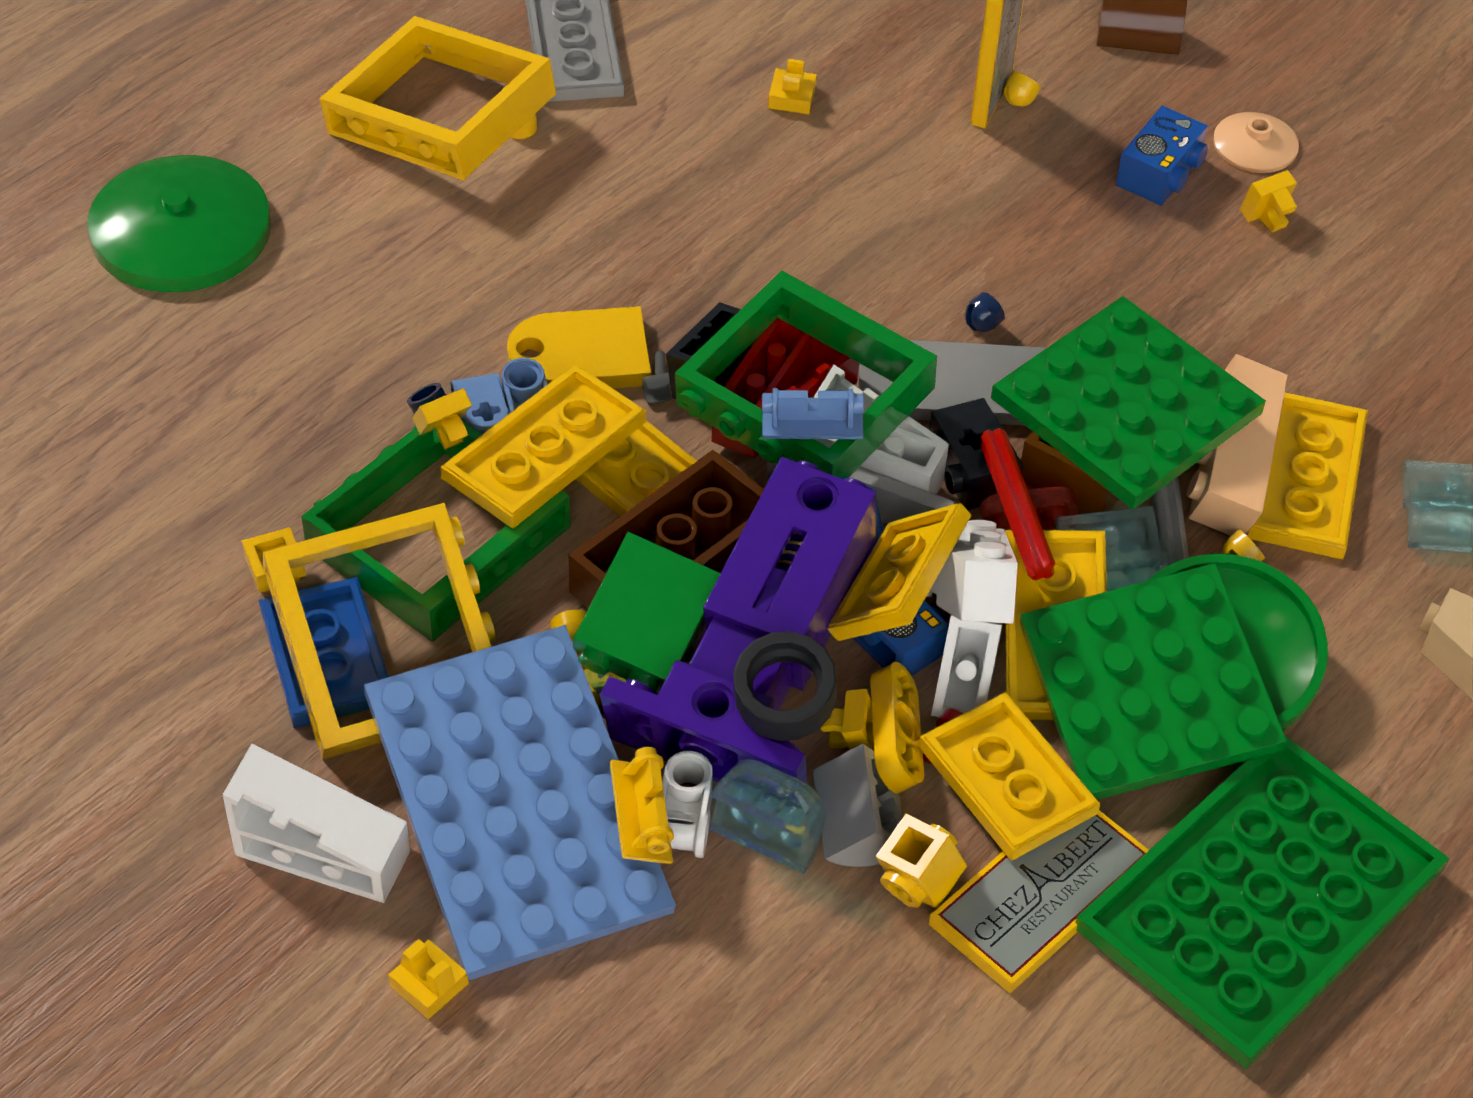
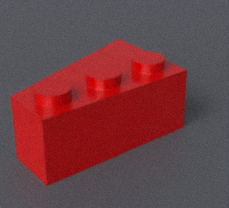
M777 318L758 337L724 387L762 409V394L773 393V388H778V390L808 391V398H814L833 365L842 369L845 372V379L855 385L858 382L859 363ZM712 426L711 442L753 459L759 455L758 452L738 440H731L725 437L719 429Z

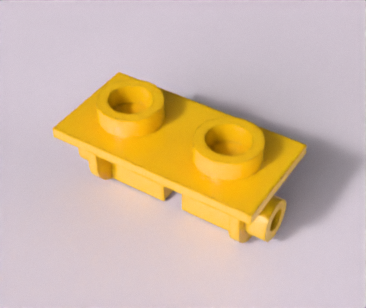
M643 747L636 750L635 758L631 762L613 759L610 761L621 855L624 859L671 864L673 862L671 841L674 839V833L668 826L661 769L664 766L663 758L657 755L656 749L653 747Z

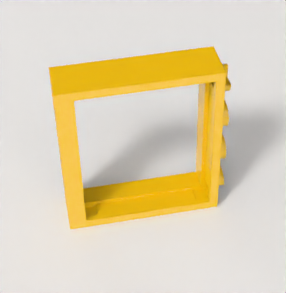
M414 16L322 95L319 101L328 134L464 181L556 95L550 58ZM423 57L508 84L458 131H453L372 103Z
M445 502L263 552V569L322 760L382 742L374 719L342 728L339 727L291 568L433 530L471 650L475 652L491 647L490 642L496 641L494 626L487 611L480 613L475 594L480 593L477 573L473 564H464L459 547L465 545L462 527L457 516L449 518Z

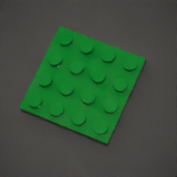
M1124 296L1118 298L992 386L991 399L1131 509L1138 507L1263 413L1266 402L1258 394Z
M1215 563L1020 614V626L1071 770L1097 800L1285 749L1286 738Z

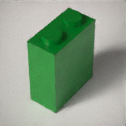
M627 532L573 637V649H575L579 658L578 662L586 669L597 674L605 675L608 671L626 679V681L629 679L639 681L651 688L654 694H658L674 662L678 660L685 663L705 623L703 606L721 573Z

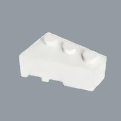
M833 365L818 390L848 391V389H853L854 394H863V413L879 397L878 394L869 388L862 391L845 379V372L836 365ZM818 391L815 394L814 398H818ZM908 416L860 467L937 494L944 480L949 444ZM838 439L815 440L830 448Z
M969 520L926 597H932V592L937 595L936 605L960 621L1013 623L1018 562L1004 529L996 528V523L992 521Z
M254 744L250 745L223 793L236 856L384 903L410 853L408 827L405 820Z

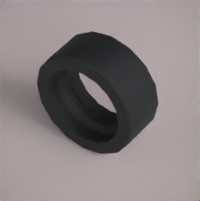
M773 632L754 640L740 654L733 671L736 707L744 723L759 735L774 740H799L817 732L830 718L837 701L835 665L827 650L813 638L796 632ZM775 663H797L806 666L814 673L817 679V691L814 698L808 704L795 710L778 711L765 707L757 700L753 692V682L756 675L763 668Z

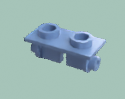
M773 388V393L762 394V439H863L864 395L854 394L853 389H848V391H818V398H808V391L778 390V388Z

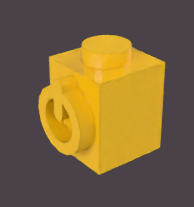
M905 814L876 855V859L885 871L880 879L881 884L908 907L918 908L924 902L937 909L967 867L956 848L957 839L939 825H928Z

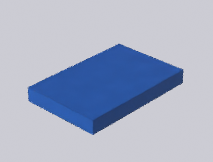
M358 577L299 590L298 594L336 717L370 710L364 694V684L388 678L389 676ZM273 598L260 599L261 615L293 728L310 725L311 722Z

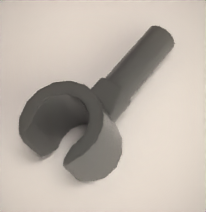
M657 351L654 355V375L642 378L643 392L647 404L671 400L669 373L666 372V354L663 351Z

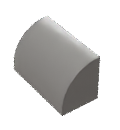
M861 744L813 770L825 859L838 865L850 867L879 865L880 863L876 859V855L903 818L899 794L889 790L880 778L875 765L874 750L865 744Z

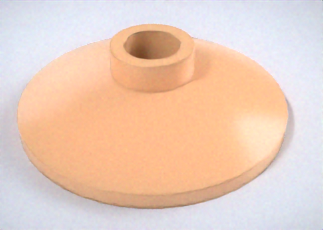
M1242 112L1226 117L1217 125L1213 135L1214 148L1224 161L1233 167L1252 173H1272L1285 169L1293 163L1299 150L1298 138L1291 127L1276 117L1258 112Z

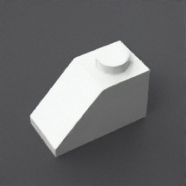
M951 615L931 716L940 717L948 708H954L962 713H966L987 702L1003 623L960 621Z

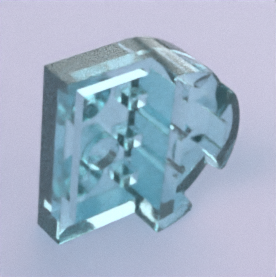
M1153 506L1058 517L1054 522L1055 530L1105 531L1107 591L1145 582L1167 566L1168 551L1167 548L1161 549Z
M743 759L737 762L718 782L712 792L711 797L717 799L709 830L805 874L813 864L826 818L823 800L809 785L762 762L753 759Z

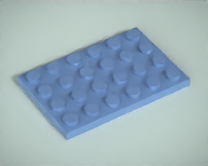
M566 625L364 684L366 700L461 967L467 973L468 981L672 914L675 911L676 904L660 864L657 862L622 858L610 770V761L612 759L618 760V757L581 663L578 662L579 658L575 649H573V643Z

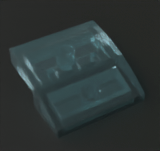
M1405 460L1403 463V508H1408V548L1473 552V465Z

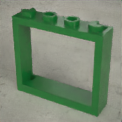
M781 270L675 372L676 403L679 407L688 411L689 416L702 419L719 429L725 437L731 440H738L755 450L763 459L770 463L778 464L781 457L795 462L807 461L816 465L822 472L845 479L849 478L934 390L937 355ZM779 318L893 383L863 413V439H838L829 448L815 439H762V409L714 382V380Z
M462 421L468 436L462 438V443L445 450L439 440L436 429L420 435L415 426L411 432L394 445L384 448L376 459L359 472L349 475L341 486L323 500L316 501L314 507L301 516L305 540L352 528L444 454L453 458L482 434ZM561 490L514 529L508 525L505 526L464 560L465 565L473 564L480 585V593L475 594L477 604L482 602L571 527L570 495ZM362 549L323 560L347 579L358 577L361 589L431 642H434L461 619L448 575H445L425 593L421 594Z

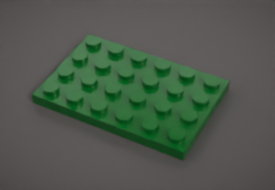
M1285 736L1287 742L1284 750L1246 760L1081 912L1075 922L1078 924L1076 931L1245 1069L1445 870L1449 861V857L1287 736Z

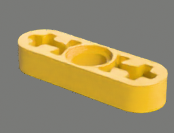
M893 662L871 675L870 687L875 765L880 778L887 788L899 794L924 780L923 752L919 748L921 723L917 686L909 671L901 663Z

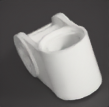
M682 751L674 754L668 760L662 781L668 826L674 833L671 848L693 851L695 857L704 858L712 802V765L701 753ZM693 783L697 786L686 788L680 786V784Z

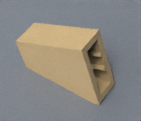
M1450 588L1442 605L1440 606L1432 602L1423 619L1420 630L1427 632L1428 635L1421 653L1473 701V597Z

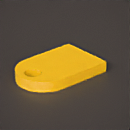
M641 306L538 314L519 323L512 330L507 340L508 363L517 358H527L520 355L524 351L533 350L541 353L539 356L529 359L541 364L547 384L573 364H577L611 388L643 386L642 378L651 375Z

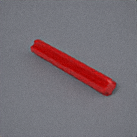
M1000 428L994 431L986 430L981 435V448L1027 574L1035 581L1041 578L1049 579L1055 573L1053 568L1055 560L1007 433Z

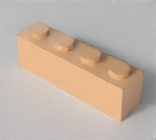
M1235 354L1225 371L1266 400L1263 413L1197 462L1199 463V469L1193 475L1187 490V497L1192 499L1188 519L1230 536L1238 529L1247 534L1263 512L1287 381V374L1238 354Z

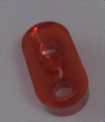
M1054 486L1028 489L1044 530H1062L1068 527L1079 513L1075 493L1071 488ZM998 493L983 500L979 506L982 520L995 522L996 528L1004 529V531L1011 530Z

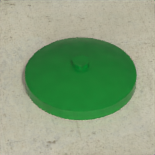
M175 155L137 164L110 180L92 202L88 214L87 227L95 257L112 276L140 289L157 292H188L220 284L233 278L250 266L267 244L271 229V219L264 190L245 170L217 158L199 155Z
M1204 554L1189 557L1166 566L1150 577L1147 581L1215 563L1282 731L1293 725L1309 709L1318 694L1326 670L1328 642L1325 627L1316 606L1304 590L1290 577L1266 563L1232 554Z

